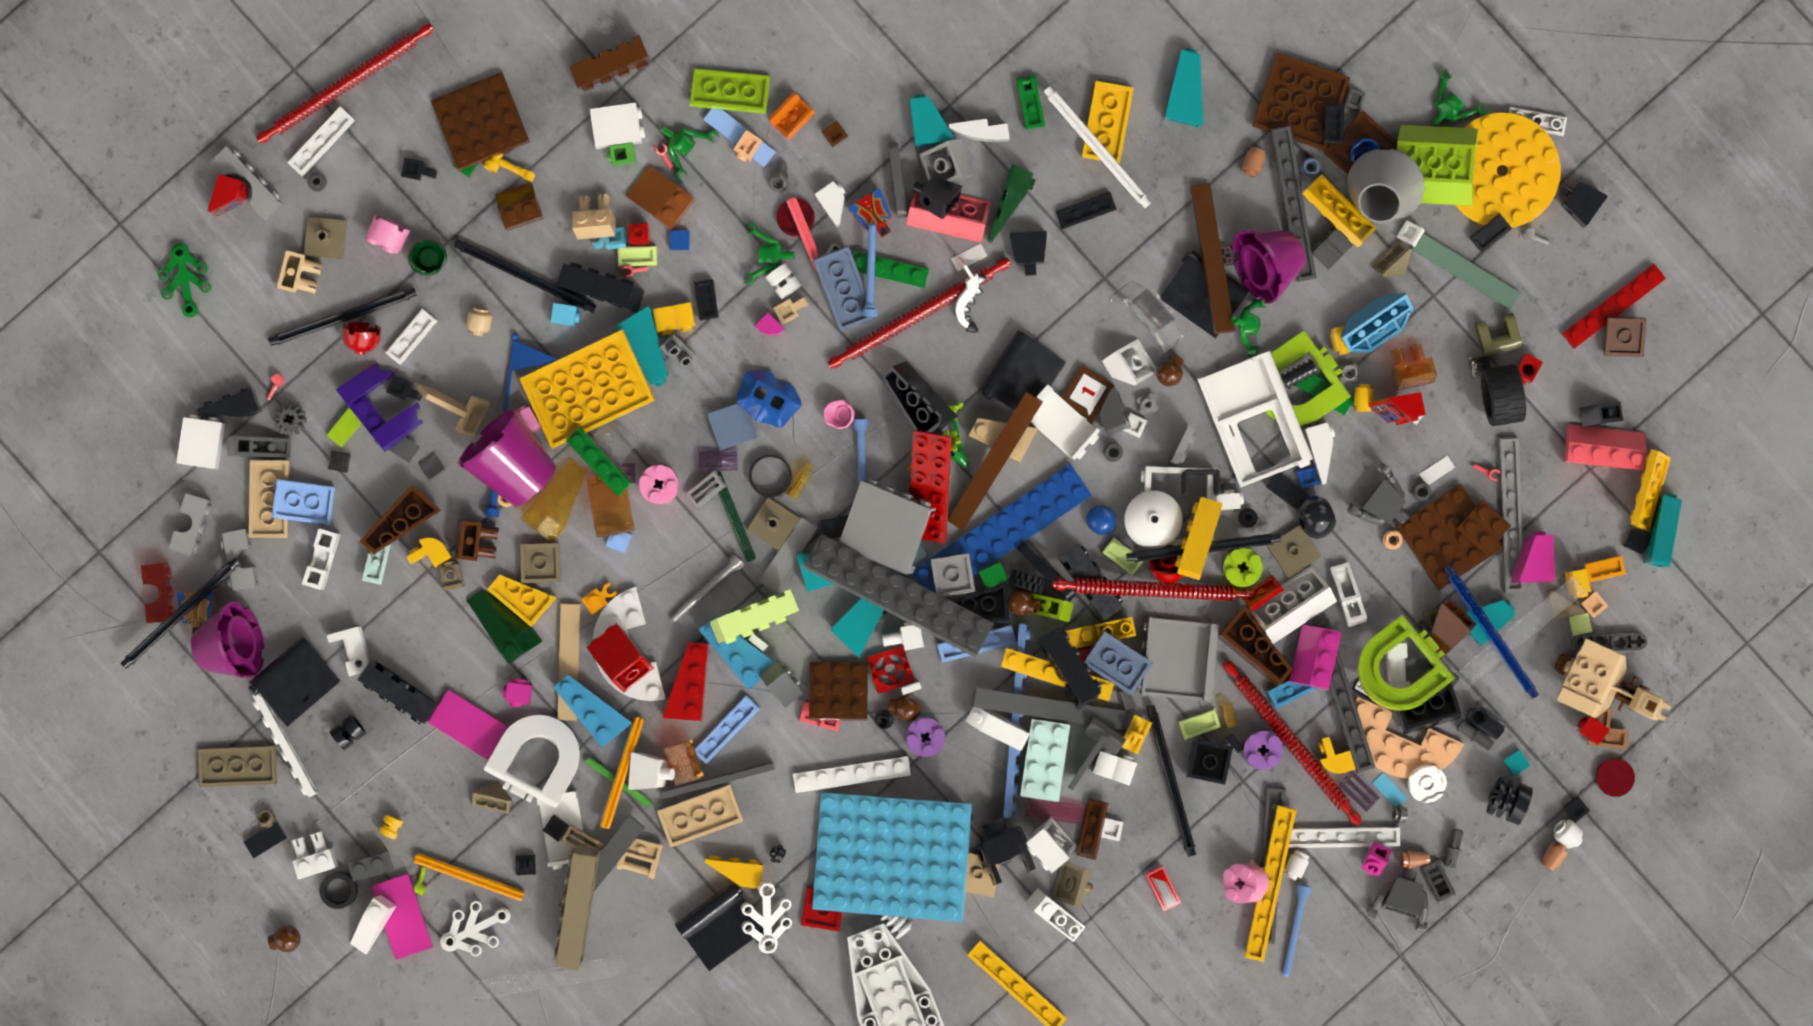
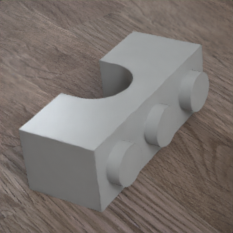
M185 493L180 512L191 517L192 526L186 532L174 530L168 549L190 556H195V553L199 552L201 547L199 539L201 534L205 533L207 527L205 520L212 511L211 500Z
M248 529L222 533L223 538H220L222 550L225 549L226 557H224L225 565L234 557L238 559L239 554L243 550L252 548ZM239 565L227 577L228 585L230 588L232 587L233 591L259 586L255 567L243 568Z

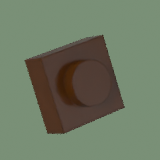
M837 120L821 131L832 148L848 137Z

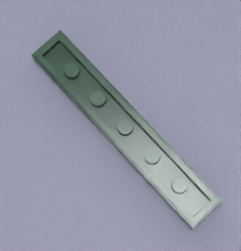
M1425 234L1421 236L1416 246L1411 248L1415 253L1509 310L1520 295V292Z

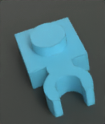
M615 228V236L593 238L594 240L599 239L598 242L592 243L594 249H600L604 245H606L607 250L625 248V228Z

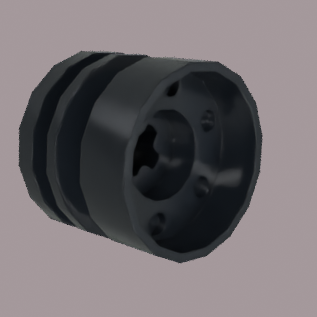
M1500 776L1489 794L1486 813L1493 815L1496 811V817L1500 818L1506 811V821L1520 825L1530 805L1533 788L1519 783L1515 790H1513L1514 780L1509 779L1506 783V777Z

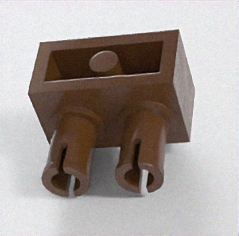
M459 519L455 558L477 561L478 557L495 559L496 554L488 552H496V546L479 545L480 537L497 540L498 535L491 534L490 532L499 533V528L482 526L479 521Z

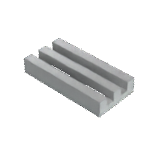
M714 470L685 494L695 508L698 509L725 488L727 484L722 481V477L718 475L717 470ZM713 477L715 478V480H714L712 483H710L707 487H705V488H704L702 491H700L697 495H695L694 497L692 496V494H693L695 491H697L701 486H703V485H704L706 482H708L711 478H713ZM717 483L719 484V486H718L717 488H715L712 492H710L707 496H705L702 500H700V501L697 503L696 500H698L701 496H703L707 491H709V490H710L712 487H714Z

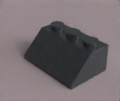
M1452 682L1420 706L1409 710H1397L1404 735L1460 719L1462 715Z

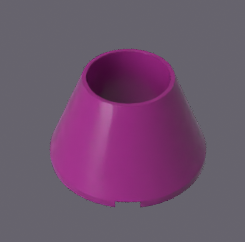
M1243 230L1237 233L1233 239L1232 251H1235L1236 254L1234 265L1238 276L1245 288L1250 290L1249 293L1255 299L1264 300L1265 304L1277 301L1305 267L1306 256L1299 239L1290 231Z
M229 602L223 605L192 635L191 650L198 666L205 671L240 678H251L256 676L263 667L262 649H265L260 625L248 607L243 608L240 602Z

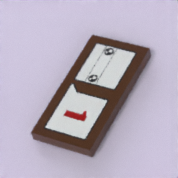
M1081 366L1062 399L1092 424L1102 408L1110 389L1114 388L1115 385Z

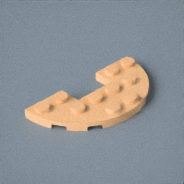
M1358 696L1356 697L1355 704L1375 766L1387 774L1409 778V775L1415 768L1424 764L1435 765L1442 770L1457 757L1464 743L1430 728H1427L1420 745L1386 730L1393 714L1392 711Z

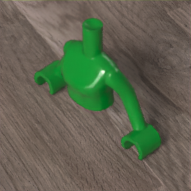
M1446 69L1441 71V85L1435 101L1439 114L1431 121L1433 126L1437 127L1444 119L1457 122L1476 114L1483 116L1488 113L1489 108L1485 112L1480 111V106L1483 104L1481 103L1475 109L1458 114L1465 104L1452 92L1442 100L1447 81L1451 79L1452 74L1449 78H1445L1443 72Z
M667 126L661 129V132L669 138L667 151L677 169L676 178L679 182H683L679 178V174L684 173L687 176L688 174L683 170L679 158L674 151L684 158L696 144L689 136L708 139L711 143H715L710 137L712 134H716L719 137L716 131H710L707 134L681 128L674 133Z
M749 222L747 225H753L754 229L752 232L747 233L756 235L771 244H760L759 264L769 265L753 273L747 272L744 274L751 276V280L744 283L752 285L756 277L778 268L782 259H795V252L783 251L778 240L759 231L757 225Z
M1254 298L1253 303L1243 309L1240 318L1236 316L1231 318V323L1238 325L1240 339L1247 347L1248 357L1258 356L1257 349H1261L1260 346H1252L1247 338V334L1256 335L1260 330L1261 321L1259 316L1250 313V311L1256 307L1266 308L1263 305L1262 299Z

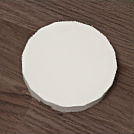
M1424 764L1411 772L1407 784L1409 792L1416 800L1429 803L1436 801L1443 795L1447 781L1440 768L1435 765Z

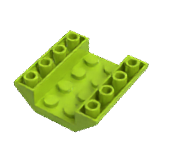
M1401 125L1397 141V151L1412 158L1422 171L1424 195L1420 203L1473 206L1474 165L1479 129Z

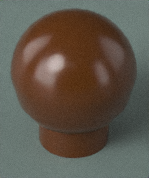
M1171 354L1168 360L1160 363L1156 369V377L1162 385L1171 387L1181 381L1183 359Z
M1017 589L1009 595L1008 607L1016 615L1023 616L1028 613L1036 615L1040 608V601L1034 599L1033 595L1026 589Z
M903 695L898 699H890L888 711L896 715L900 720L910 722L919 716L921 705L916 697Z
M289 925L279 928L275 934L268 937L270 949H278L282 952L296 950L301 942L299 931Z

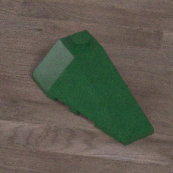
M1011 165L988 243H993L1027 195L1028 190H1033L1036 179L1032 178V172L1016 165Z
M483 589L466 600L508 664H512L543 642L533 627L529 626L524 620Z

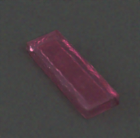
M1028 797L1025 816L1042 819L1052 817L1054 821L1083 825L1086 806Z

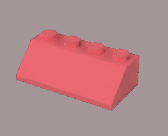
M914 192L906 225L982 242L991 201L961 194L959 202L944 219H941L919 206L920 194Z
M1568 424L1563 462L1633 471L1645 470L1647 455L1645 433Z

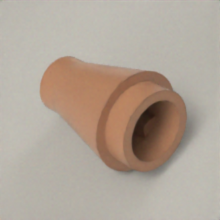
M1405 850L1400 853L1402 868L1410 869L1430 863L1428 852Z

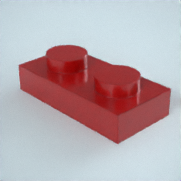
M1271 575L1252 588L1254 593L1256 592L1252 599L1242 597V600L1253 612L1284 591L1277 579Z

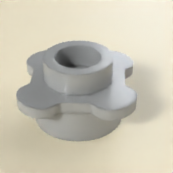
M1356 363L1340 365L1339 368L1342 370L1340 381L1342 383L1347 381L1357 382L1359 380L1357 375L1358 365Z
M1149 394L1147 397L1140 396L1137 399L1142 415L1158 411L1154 394Z

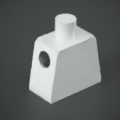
M631 753L629 790L665 787L666 780L674 779L675 771L674 769L667 768L666 759L645 753Z

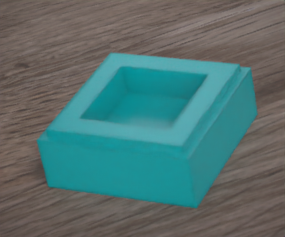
M1520 750L1503 759L1513 776L1530 767Z

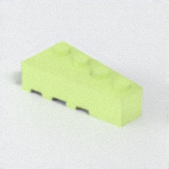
M791 589L759 603H754L711 621L710 624L718 644L724 641L726 644L737 640L736 636L742 635L744 638L754 634V629L758 628L759 631L769 628V623L774 621L776 625L787 621V616L798 612L799 609Z

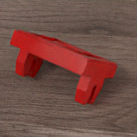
M904 646L866 657L878 694L915 683ZM889 655L897 656L904 663L896 665L891 662ZM884 657L886 663L884 668L876 671L878 662ZM889 664H893L896 667V673L891 676L885 672V668ZM905 669L904 677L898 682L896 678L898 670ZM886 675L890 677L892 684L883 683L878 677Z

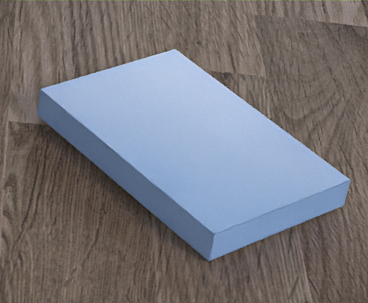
M276 479L271 518L330 525L335 487Z

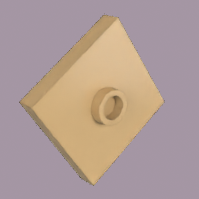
M968 852L966 892L994 897L996 885L993 886L987 868L983 869L978 854ZM996 865L997 870H998V873H999V867H1000V865Z

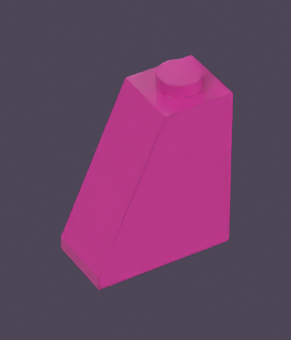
M1546 531L1534 532V536L1526 537L1511 578V583L1555 582L1553 535H1546Z

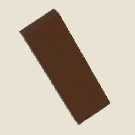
M1089 798L1077 848V856L1096 860L1109 803Z

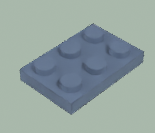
M1105 630L1083 661L1090 669L1131 696L1153 665L1152 661Z

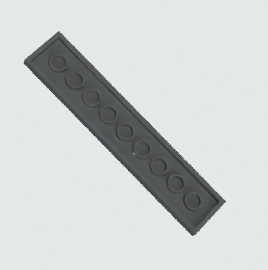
M823 534L819 537L803 565L804 569L975 658L994 624Z

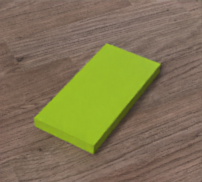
M694 68L689 106L766 114L770 76Z

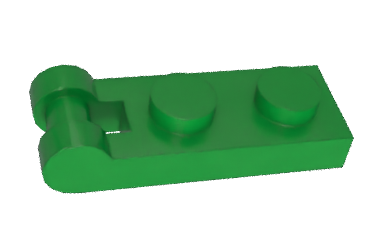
M1035 74L1029 75L1026 78H1022V76L1016 77L1026 131L1045 127ZM1031 85L1032 89L1025 91L1024 86Z

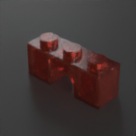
M168 563L141 565L143 585H154L159 590L158 599L154 603L145 604L146 623L164 622L175 612V606H172L171 598L174 597L173 586H170L172 569L168 567Z

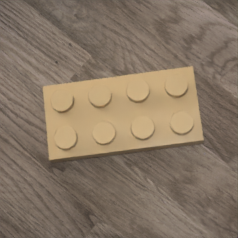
M250 460L249 538H289V520L271 518L276 479L290 481V461Z
M731 784L657 811L670 848L744 821Z

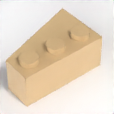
M978 418L968 437L992 448L1007 423ZM1027 427L1009 459L1020 464L1038 428Z

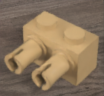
M602 194L598 195V209L590 210L591 198L589 196H584V201L583 196L579 197V211H573L572 229L577 240L615 236L616 219L611 208H609V195L603 194V199Z
M284 250L275 288L294 293L299 289L315 294L316 289L308 286L317 287L318 282L302 279L300 274L302 271L320 275L321 270L314 269L313 267L322 268V263L306 260L305 255Z

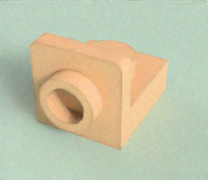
M746 130L734 147L735 156L743 162L746 160L751 162L753 155L763 141Z

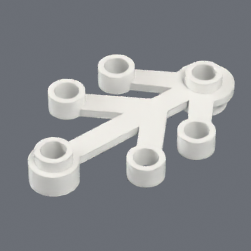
M763 881L758 886V892L762 896L763 916L756 912L750 903L745 902L741 905L742 913L750 916L763 927V934L757 931L750 921L743 922L741 928L746 934H750L759 941L758 946L763 953H772L777 948V939L792 925V921L788 916L780 918L786 910L790 909L791 902L786 897L781 898L778 902L779 906L771 914L770 897L774 895L775 887L771 882ZM767 885L768 889L763 891V887ZM787 901V905L783 907V902ZM749 906L750 910L745 912V908ZM779 919L780 925L772 932L771 927ZM784 920H788L786 925H783ZM747 925H751L750 929L745 930ZM770 941V944L765 946V943Z
M474 901L470 905L471 912L465 930L458 934L459 925L465 918V913L463 910H456L453 913L454 920L450 931L441 937L440 943L442 948L446 951H454L458 948L470 952L472 956H479L482 953V947L478 944L470 945L461 941L467 937L487 943L491 948L497 947L500 943L497 936H488L479 933V931L497 922L506 923L511 918L510 910L501 907L496 910L494 916L475 925L478 913L482 910V903ZM474 903L479 904V910L473 909ZM457 912L462 913L461 919L456 918ZM500 912H504L506 914L505 919L499 918ZM448 938L453 939V945L447 944ZM491 938H495L497 940L496 945H491ZM474 947L479 948L478 954L473 953Z

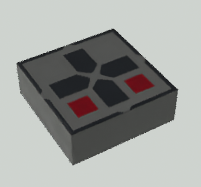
M1232 246L1221 247L1224 266L1234 265Z

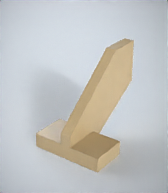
M419 384L417 390L425 399L461 416L455 428L458 433L472 437L475 436L489 408L490 403L488 400L471 395L467 405H464L432 387Z

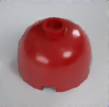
M349 322L347 327L343 324V342L355 354L365 355L366 352L372 351L378 346L381 338V327L375 325V328L368 327L370 323Z
M1178 557L1149 560V571L1152 577L1158 582L1167 584L1179 581L1184 575L1177 574L1179 567L1175 565Z

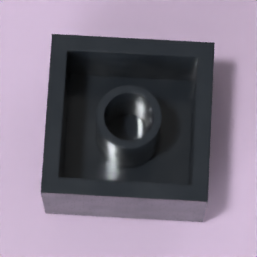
M1193 738L1185 776L1225 785L1233 747Z

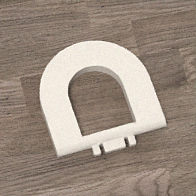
M544 715L528 716L516 721L505 731L487 762L484 771L505 781L503 789L508 790L509 786L512 785L510 792L524 799L525 795L528 794L526 799L528 802H531L533 797H536L557 808L577 772L580 759L579 745L573 732L563 722ZM535 737L550 740L556 746L559 753L558 763L542 790L507 772L521 746L527 740Z

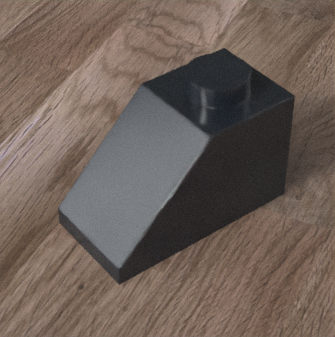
M1621 402L1579 408L1582 427L1624 421Z

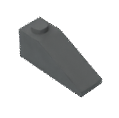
M227 437V456L290 458L291 438Z

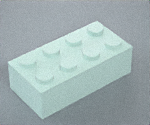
M1031 719L1020 796L1059 802L1070 724Z

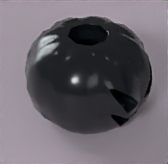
M1319 496L1307 497L1297 508L1298 522L1301 529L1309 537L1316 539L1324 538L1334 529L1336 525L1335 514L1325 498Z

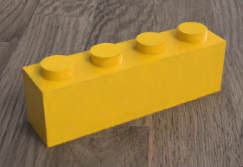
M1200 497L1199 503H1194L1192 513L1195 514L1194 520H1189L1186 529L1190 533L1188 538L1184 537L1181 549H1184L1182 556L1178 555L1175 566L1179 567L1177 574L1200 580L1223 503Z

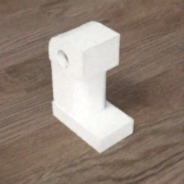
M358 626L327 635L329 643L343 640L349 660L345 662L348 675L362 674L371 661L362 627ZM359 660L362 661V666H361V667L358 666V661H359Z
M1400 643L1385 655L1387 666L1386 683L1395 688L1410 686V681H1406L1405 658H1407V643Z

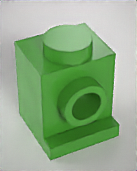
M632 142L609 146L610 151L607 152L608 162L612 163L613 167L637 164ZM624 153L625 158L619 159L618 155Z

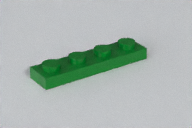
M854 251L853 258L859 273L867 275L868 254ZM875 256V277L925 289L929 269Z
M581 427L566 440L617 496L620 497L633 484Z

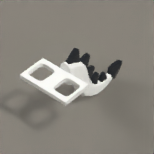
M958 257L969 278L965 279L966 288L956 301L955 313L960 324L966 328V332L976 333L978 332L977 326L974 322H968L971 317L970 315H965V313L971 311L967 304H975L974 296L983 294V290L979 285L985 282L987 277L978 273L972 275L961 257Z

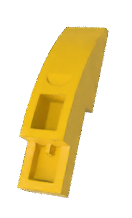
M1132 617L1065 631L1069 637L1068 642L1072 647L1075 646L1076 648L1095 645L1104 630L1118 640L1136 636Z

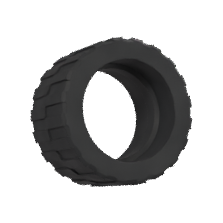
M1511 364L1483 369L1481 372V390L1489 424L1491 426L1523 422L1526 418V398L1522 377L1517 365Z

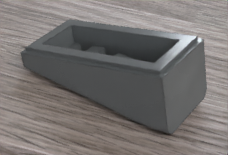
M1439 859L1421 867L1438 904L1456 896ZM1438 867V871L1430 875L1428 874V871ZM1440 874L1442 875V878L1432 882V878ZM1442 882L1446 883V885L1438 889L1435 888L1436 885ZM1444 890H1449L1448 893L1442 896H1439L1438 894Z

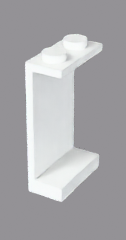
M1047 385L1037 396L1043 400V403L1030 423L1038 428L1040 432L1072 460L1076 458L1080 460L1087 452L1085 447L1089 443L1093 445L1100 436L1097 434L1100 430L1093 427L1057 395L1053 388Z
M577 791L565 792L557 808L537 799V804L540 806L543 829L555 814L567 824H572L583 831ZM571 830L570 833L585 841L583 836ZM544 832L549 860L547 863L548 867L553 866V870L565 868L564 864H568L569 855L573 848L561 842V839L558 842ZM569 836L567 837V840L573 844L582 845Z

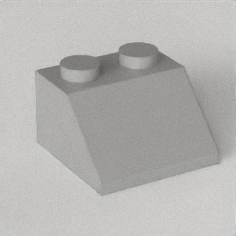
M962 139L948 140L919 154L928 181L932 177H937L949 182L958 183L974 175Z

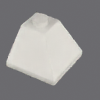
M1138 339L1117 350L1102 361L1112 378L1134 386L1154 375L1157 369Z

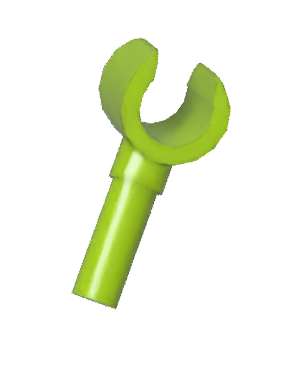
M421 867L418 882L414 887V891L421 896L424 895L427 886L422 884L426 870L424 867Z

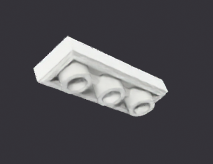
M1509 107L1508 113L1521 115L1532 121L1538 118L1540 120L1538 125L1547 134L1564 136L1567 117Z

